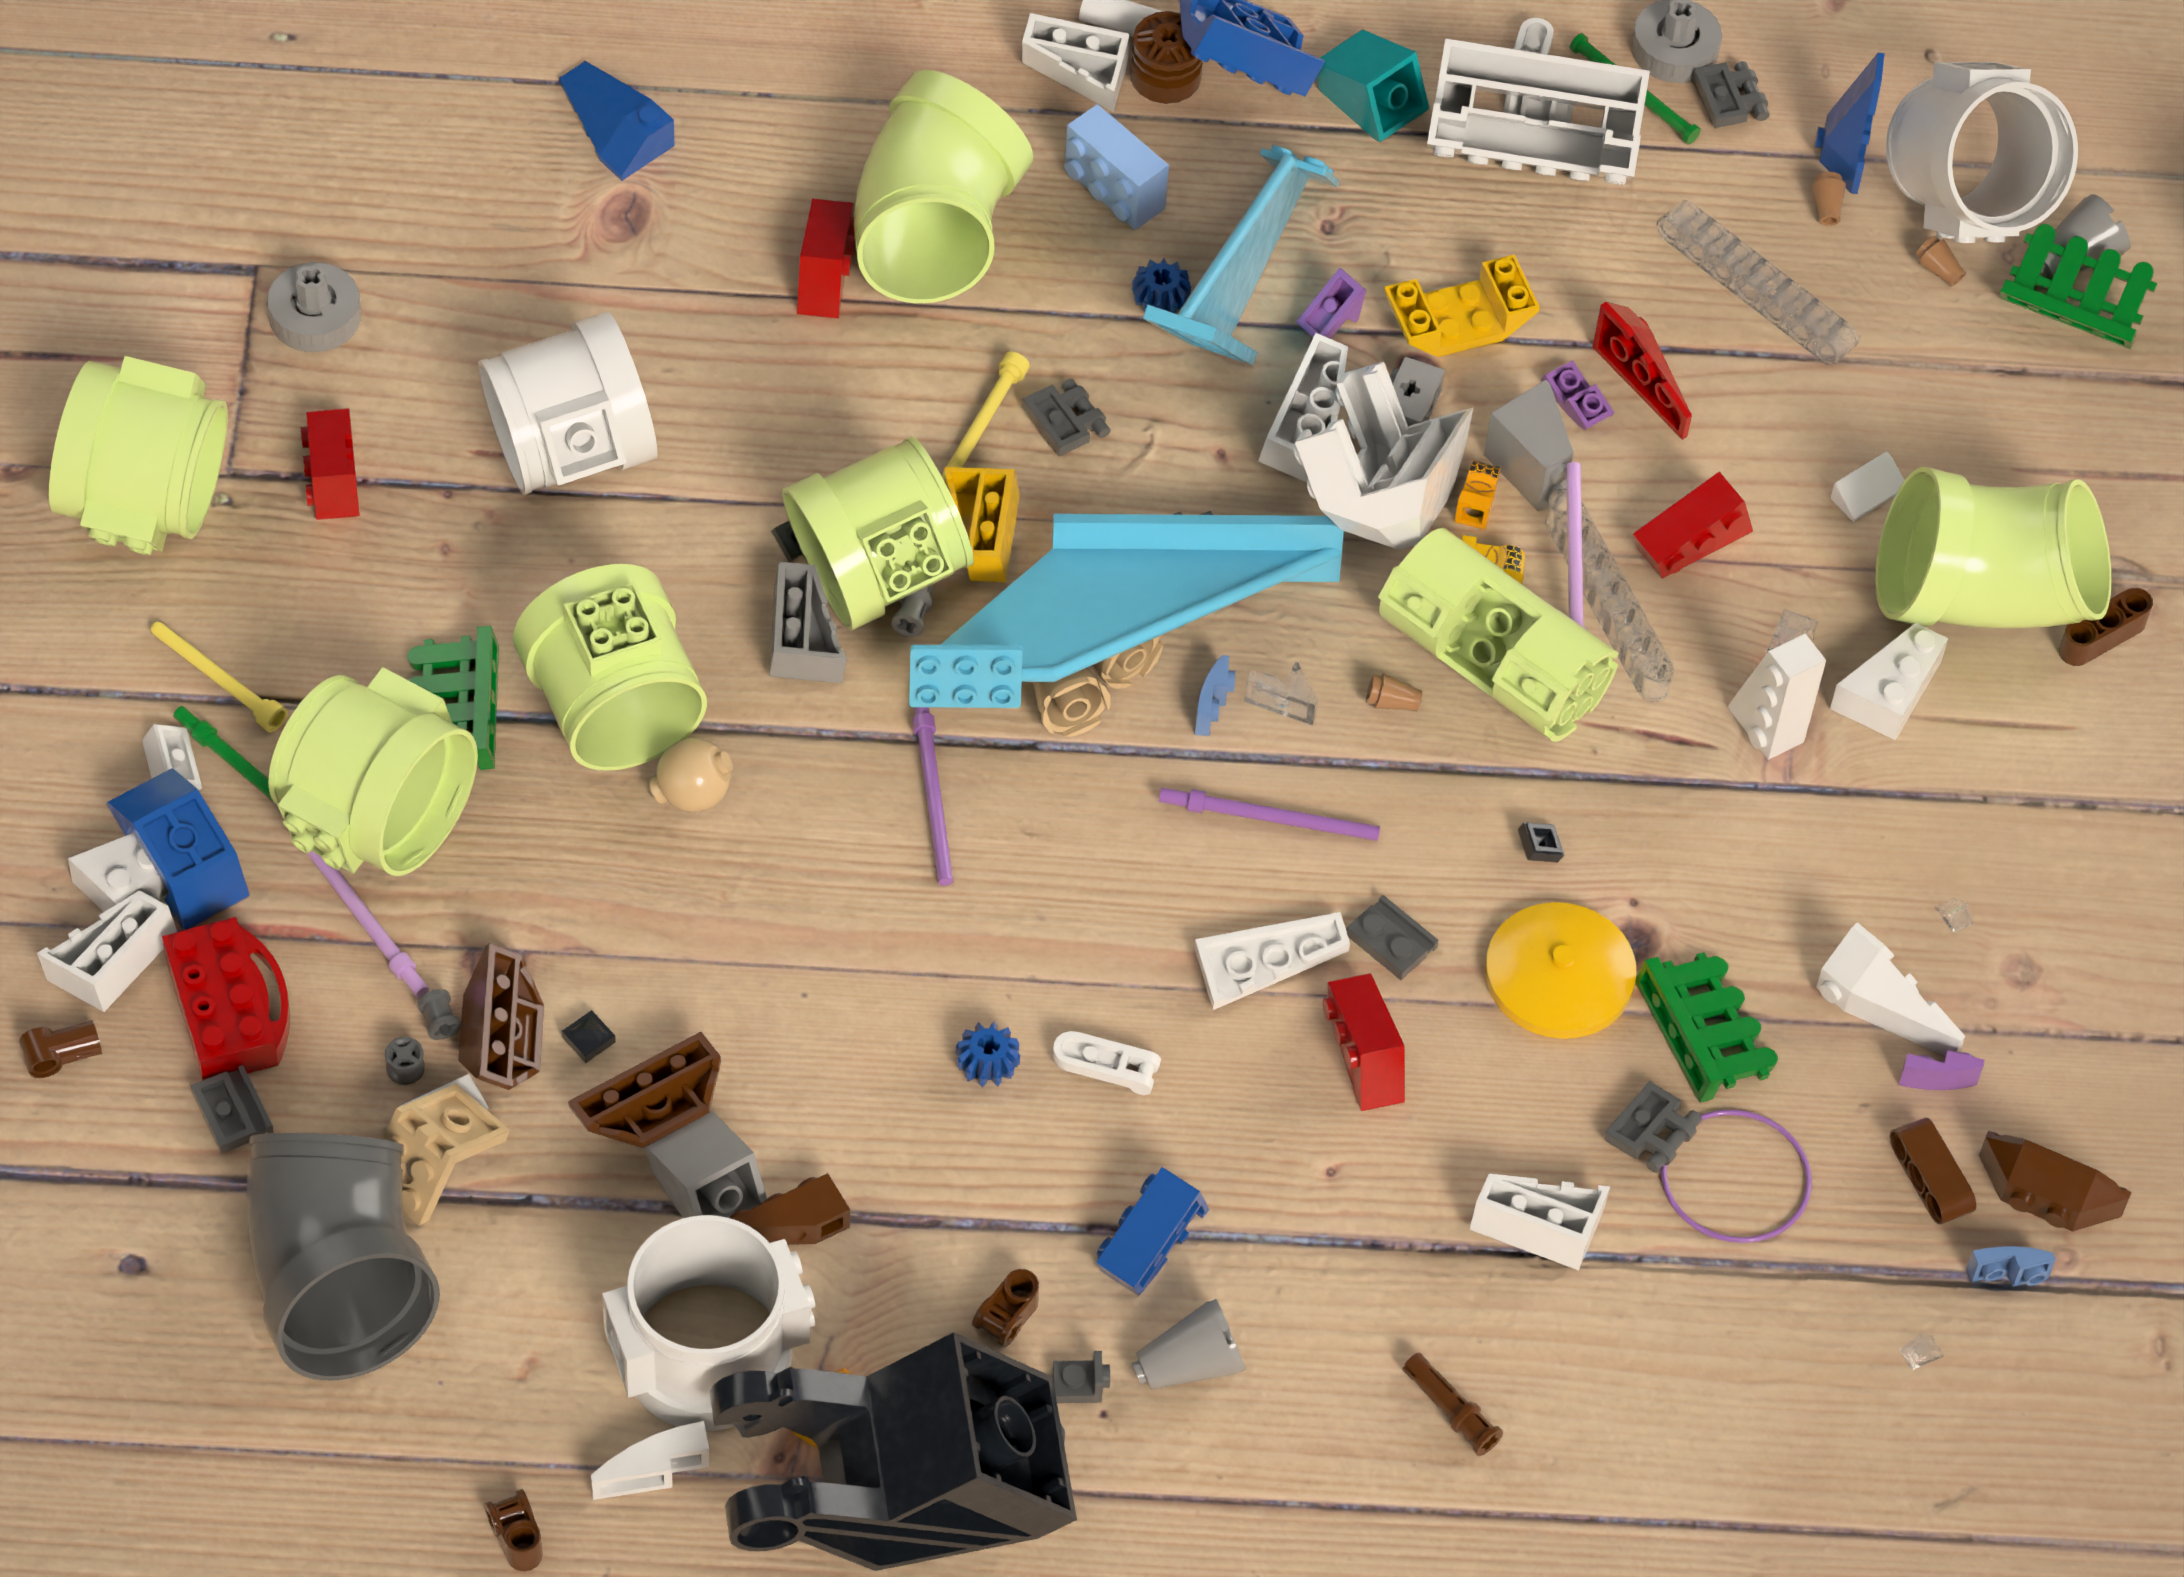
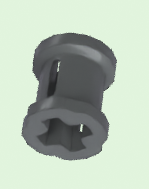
M435 989L423 994L417 1001L418 1010L425 1014L429 1024L427 1028L428 1035L434 1040L449 1038L455 1035L461 1028L460 1019L453 1015L450 1008L451 997L447 990Z

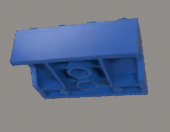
M1179 0L1183 38L1192 50L1190 52L1193 56L1204 62H1209L1210 59L1217 61L1222 68L1231 73H1236L1237 70L1246 73L1247 77L1259 84H1264L1265 81L1272 83L1277 90L1286 95H1291L1292 92L1304 97L1307 95L1325 61L1301 51L1304 35L1289 17L1247 0Z

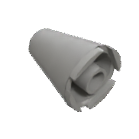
M2095 194L2083 198L2055 229V244L2066 248L2071 238L2076 236L2083 237L2088 243L2086 256L2099 260L2102 252L2107 249H2114L2122 256L2131 247L2128 233L2122 221L2120 220L2115 224L2109 215L2114 210L2106 201ZM2049 253L2040 276L2052 280L2062 257ZM2082 265L2080 271L2088 269V267Z
M1217 1299L1207 1301L1136 1352L1138 1361L1132 1363L1140 1385L1148 1382L1151 1389L1235 1375L1246 1370Z

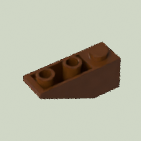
M827 1173L818 1178H808L801 1182L797 1188L784 1194L777 1193L771 1195L763 1204L750 1210H739L731 1215L730 1219L750 1226L759 1232L769 1243L785 1239L787 1245L817 1244L850 1228V1208Z

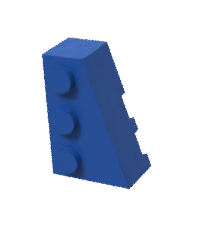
M1163 1167L1160 1168L1156 1175L1152 1173L1148 1176L1140 1190V1193L1143 1195L1135 1206L1130 1205L1125 1209L1118 1222L1120 1228L1113 1238L1107 1237L1103 1241L1096 1254V1257H1098L1096 1264L1100 1271L1138 1296L1141 1295L1167 1263L1168 1258L1166 1256L1176 1241L1182 1244L1189 1236V1232L1184 1229L1197 1214L1203 1218L1209 1211L1199 1190Z

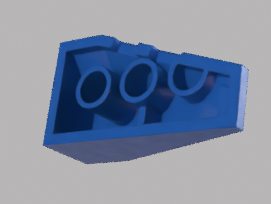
M1877 53L1827 114L1825 127H1818L1815 147L1821 148L1819 162L1829 172L1839 173L1842 176V180L1846 183V189L1853 194H1858L1863 174L1866 146L1869 145L1872 120L1879 97L1885 53Z

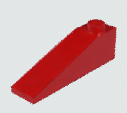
M1604 302L1600 305L1592 348L1683 440L1688 436L1692 414L1647 322L1642 317H1638L1629 307Z

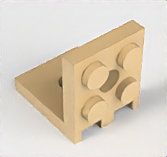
M457 1083L396 1108L382 1138L404 1145V1155L401 1156V1168L403 1169V1213L418 1226L429 1222L455 1163L504 1143L510 1132V1129ZM406 1163L411 1166L413 1179L407 1173Z

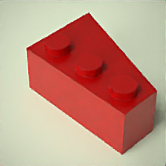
M1719 471L1635 531L1633 537L1637 549L1663 579L1753 532L1745 501Z
M1369 973L1327 982L1328 998H1323L1324 1014L1328 1021H1332L1335 1039L1340 1046L1360 1110L1366 1111L1404 1103L1405 1045L1372 974Z

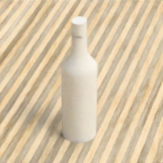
M1083 0L1079 21L1104 29L1128 33L1130 37H1133L1136 26L1143 18L1163 11L1128 0Z

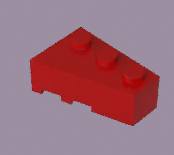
M812 198L800 253L797 314L839 319L845 276H850L851 258L854 256L855 249L854 203Z
M350 409L306 412L307 426L300 427L302 448H309L310 455L303 456L305 477L312 478V484L306 485L307 506H315L316 520L360 516Z

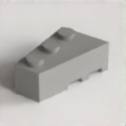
M789 562L778 563L774 584L769 676L842 683L847 658L844 650H841L837 638V628L835 622L831 620L827 608L828 602L815 565Z

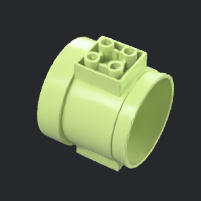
M124 356L121 368L95 361L86 362L71 388L55 441L49 479V504L51 511L56 514L80 519V526L89 532L88 537L93 538L97 543L116 547L117 541L124 542V546L130 547L129 550L145 555H151L152 550L163 552L167 533H175L184 538L193 539L200 530L208 512L221 468L228 424L226 402L205 398L206 384L193 372Z
M913 436L904 439L902 443L882 449L828 476L822 477L819 473H815L782 489L785 510L807 564L816 566L827 602L842 625L849 631L884 616L885 606L952 575L954 571L973 565L974 558L971 544L954 500L931 457L922 444Z
M609 564L586 569L566 577L536 597L523 611L514 629V646L530 681L536 687L543 690L573 758L579 764L590 769L604 771L620 770L662 756L671 745L689 737L700 724L706 712L707 697L675 631L676 615L659 578L652 571L641 566Z
M384 667L381 668L368 687L360 685L356 680L348 676L336 675L317 685L302 700L289 718L272 756L268 778L269 792L272 800L277 804L281 812L284 826L289 830L292 844L300 851L307 854L312 851L320 855L327 865L336 870L342 867L354 874L362 862L366 861L390 875L402 876L424 864L438 850L455 826L468 800L475 779L478 760L477 745L470 732L452 723L442 698Z

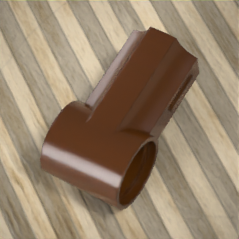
M93 1020L52 1031L47 1027L33 1028L22 1034L19 1039L28 1072L33 1078L50 1077L59 1072L64 1064L102 1054Z

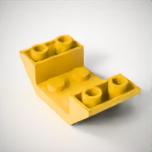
M1515 254L1482 262L1479 280L1423 293L1417 279L1384 286V293L1407 343L1436 357L1504 341L1540 310V306Z

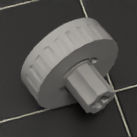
M1659 0L1648 5L1639 14L1632 38V54L1637 64L1643 70H1649V75L1654 78L1671 83L1694 81V68L1716 64L1722 40L1721 26L1711 11L1699 3L1691 0ZM1694 41V44L1692 46L1684 48L1686 46H1689Z
M316 262L299 264L282 272L273 281L268 291L267 305L272 331L281 342L293 349L304 352H323L337 348L347 342L360 325L361 305L359 289L354 279L337 266ZM296 307H297L302 313H304V314H306V315H312V316H305V315H302V314L298 313Z

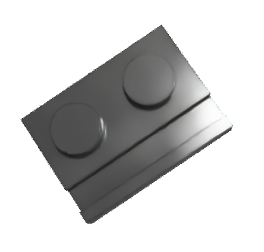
M1384 895L1379 898V901L1374 906L1371 905L1346 929L1348 938L1400 980L1404 979L1426 959L1428 953L1436 950L1439 941Z
M243 1065L238 1066V1070L231 1073L226 1071L191 1085L192 1094L221 1154L248 1144L249 1137L253 1135L274 1133L273 1125Z

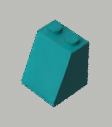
M1362 29L1320 57L1325 61L1316 77L1320 92L1378 142L1383 141L1430 109L1417 53L1414 50Z

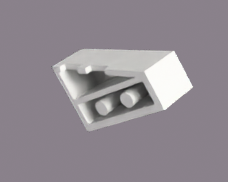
M1030 13L1022 40V63L1114 112L1130 55V34Z
M140 890L100 914V920L83 931L77 928L70 932L67 941L52 950L46 947L39 951L37 956L47 981L105 1012L164 949L162 936L177 932L168 905Z

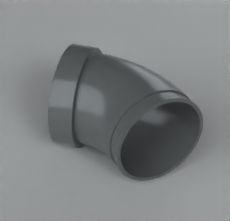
M268 1133L249 1137V1147L251 1150L250 1160L247 1165L246 1197L251 1254L257 1281L264 1300V1322L284 1363L294 1372L304 1377L328 1381L358 1377L391 1363L408 1351L426 1332L435 1317L440 1299L437 1278L419 1245L407 1235L402 1206L403 1169L401 1168V1156L404 1155V1145L378 1138L323 1133Z

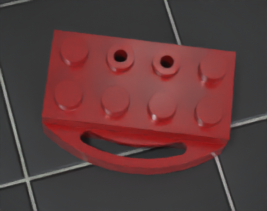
M236 917L162 936L166 963L202 1081L226 1071L228 1073L236 1071L238 1066L241 1065L244 1066L247 1074L279 1066L289 1035L290 1007L284 976L274 956L266 946L250 932L239 926ZM252 953L263 961L277 982L281 1000L280 1018L277 1021L269 1019L270 1005L267 986L258 966L250 957Z

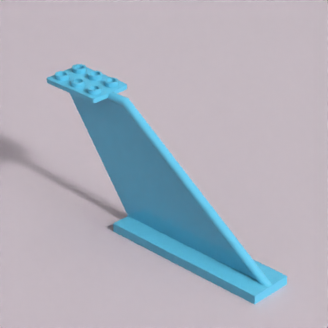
M1272 145L1271 151L1262 148L1260 155L1276 168L1178 314L1147 305L1143 319L1188 344L1250 365H1254L1258 352L1231 336L1309 178L1334 187H1338L1339 180L1333 175L1334 170L1329 169L1325 162L1305 156L1304 161H1301V159L1296 158V155L1292 154V151Z
M1053 514L1052 550L941 645H911L910 707L1019 708L1021 706L1022 682H1056L1281 582H1340L1344 531L1328 516Z

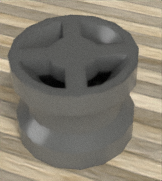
M399 1037L387 1045L385 1049L386 1071L393 1082L400 1085H409L417 1082L424 1074V1053L421 1044L416 1039ZM403 1062L411 1063L410 1065H400Z

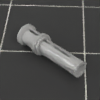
M934 584L900 599L901 606L899 612L893 615L891 622L892 627L898 633L912 637L922 633L924 614L930 610L932 605L930 592Z

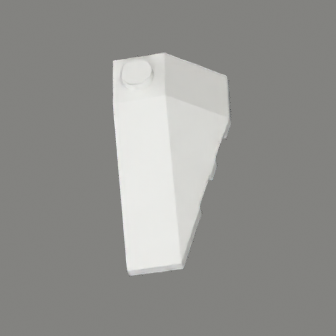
M1857 922L1821 969L1816 986L1821 995L1828 1002L1835 1003L1844 1012L1941 1055L1946 1056L1947 1050L1956 1053L1960 1052L1965 1035L1936 1002H1926L1921 997L1915 986L1918 982L1910 973L1904 977L1890 961L1894 957L1893 953Z

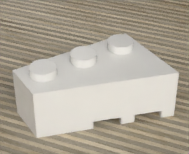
M1913 624L1836 685L1830 709L1896 740L1940 666L1948 638L1919 624Z
M134 833L68 858L72 883L103 912L139 890L156 900H160L169 892Z
M1489 1174L1476 1201L1469 1230L1579 1270L1603 1215L1610 1186L1598 1185L1597 1190L1574 1188L1573 1182L1562 1181L1561 1186L1538 1184V1179Z

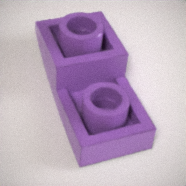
M1573 360L1547 373L1541 379V382L1547 380L1550 383L1556 402L1583 430L1596 425L1615 413L1596 384L1589 386Z
M1948 1050L1944 1062L1935 1061L1925 1055L1916 1056L1907 1053L1899 1085L1924 1090H1954L1975 1086L1978 1083L1985 1060L1976 1058L1966 1052L1956 1053Z

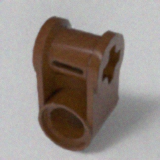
M1017 1269L1010 1272L995 1292L979 1307L972 1320V1326L976 1329L983 1328L997 1337L1001 1346L1007 1347L1020 1332L1022 1326L1038 1307L1039 1281L1037 1276L1026 1269ZM1026 1290L1030 1294L1025 1297H1018L1013 1292Z
M517 1490L516 1496L494 1504L491 1501L485 1502L484 1508L494 1535L498 1538L510 1566L518 1571H530L536 1568L543 1557L541 1534L524 1490ZM521 1543L531 1544L530 1547L524 1549L516 1547Z

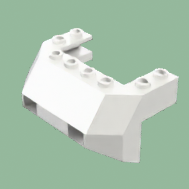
M1445 38L1427 148L1434 149L1433 155L1447 158H1454V154L1468 156L1467 162L1473 164L1488 165L1489 159L1502 161L1501 168L1521 171L1522 165L1536 167L1535 173L1555 176L1556 170L1570 172L1569 178L1589 182L1590 176L1605 177L1604 182L1625 185L1626 180H1632L1635 174L1641 138L1639 134L1650 71ZM1479 90L1506 95L1503 112L1473 108L1475 91ZM1573 105L1604 110L1601 128L1571 123Z
M1383 361L1346 372L1337 383V399L1342 407L1345 406L1350 418L1348 420L1349 431L1354 439H1358L1361 447L1360 452L1356 454L1343 419L1330 422L1322 433L1312 435L1310 429L1303 430L1295 441L1294 453L1299 465L1304 466L1308 476L1307 488L1310 496L1313 499L1316 498L1319 508L1341 530L1400 550L1416 545L1425 537L1451 496L1467 443L1473 407L1408 426Z

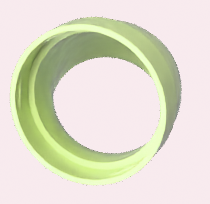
M919 70L909 77L891 101L889 106L890 117L882 127L870 150L857 189L854 230L859 268L866 281L874 289L898 301L933 303L950 299L967 291L989 269L995 250L991 224L994 208L999 198L1009 195L1033 163V151L1028 139L1015 121L982 92L951 75L933 70Z
M1929 467L1917 468L1909 474L1896 493L1882 530L1875 575L1876 595L1880 610L1886 618L1910 624L1916 623L1923 627L1941 622L1984 628H2035L2074 624L2082 620L2093 621L2102 619L2108 610L2111 596V562L2104 522L2092 491L2080 479L2070 480L2063 484L1993 487L1969 484L1966 478L1959 474Z

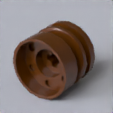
M1172 11L1156 12L1143 18L1135 28L1130 77L1132 85L1138 93L1150 101L1163 104L1178 103L1191 97L1199 88L1203 63L1191 54L1190 51L1192 49L1183 38L1181 13Z

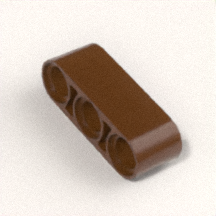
M2130 588L2110 599L2108 610L2102 619L2093 621L2082 620L2079 623L2067 624L2059 647V656L2069 665L2081 666L2141 633L2148 621L2153 606V598L2144 589Z
M1925 1117L1891 1130L1890 1143L1892 1149L1934 1222L1941 1225L1975 1212L1977 1205L1974 1193L1937 1128L1929 1118Z

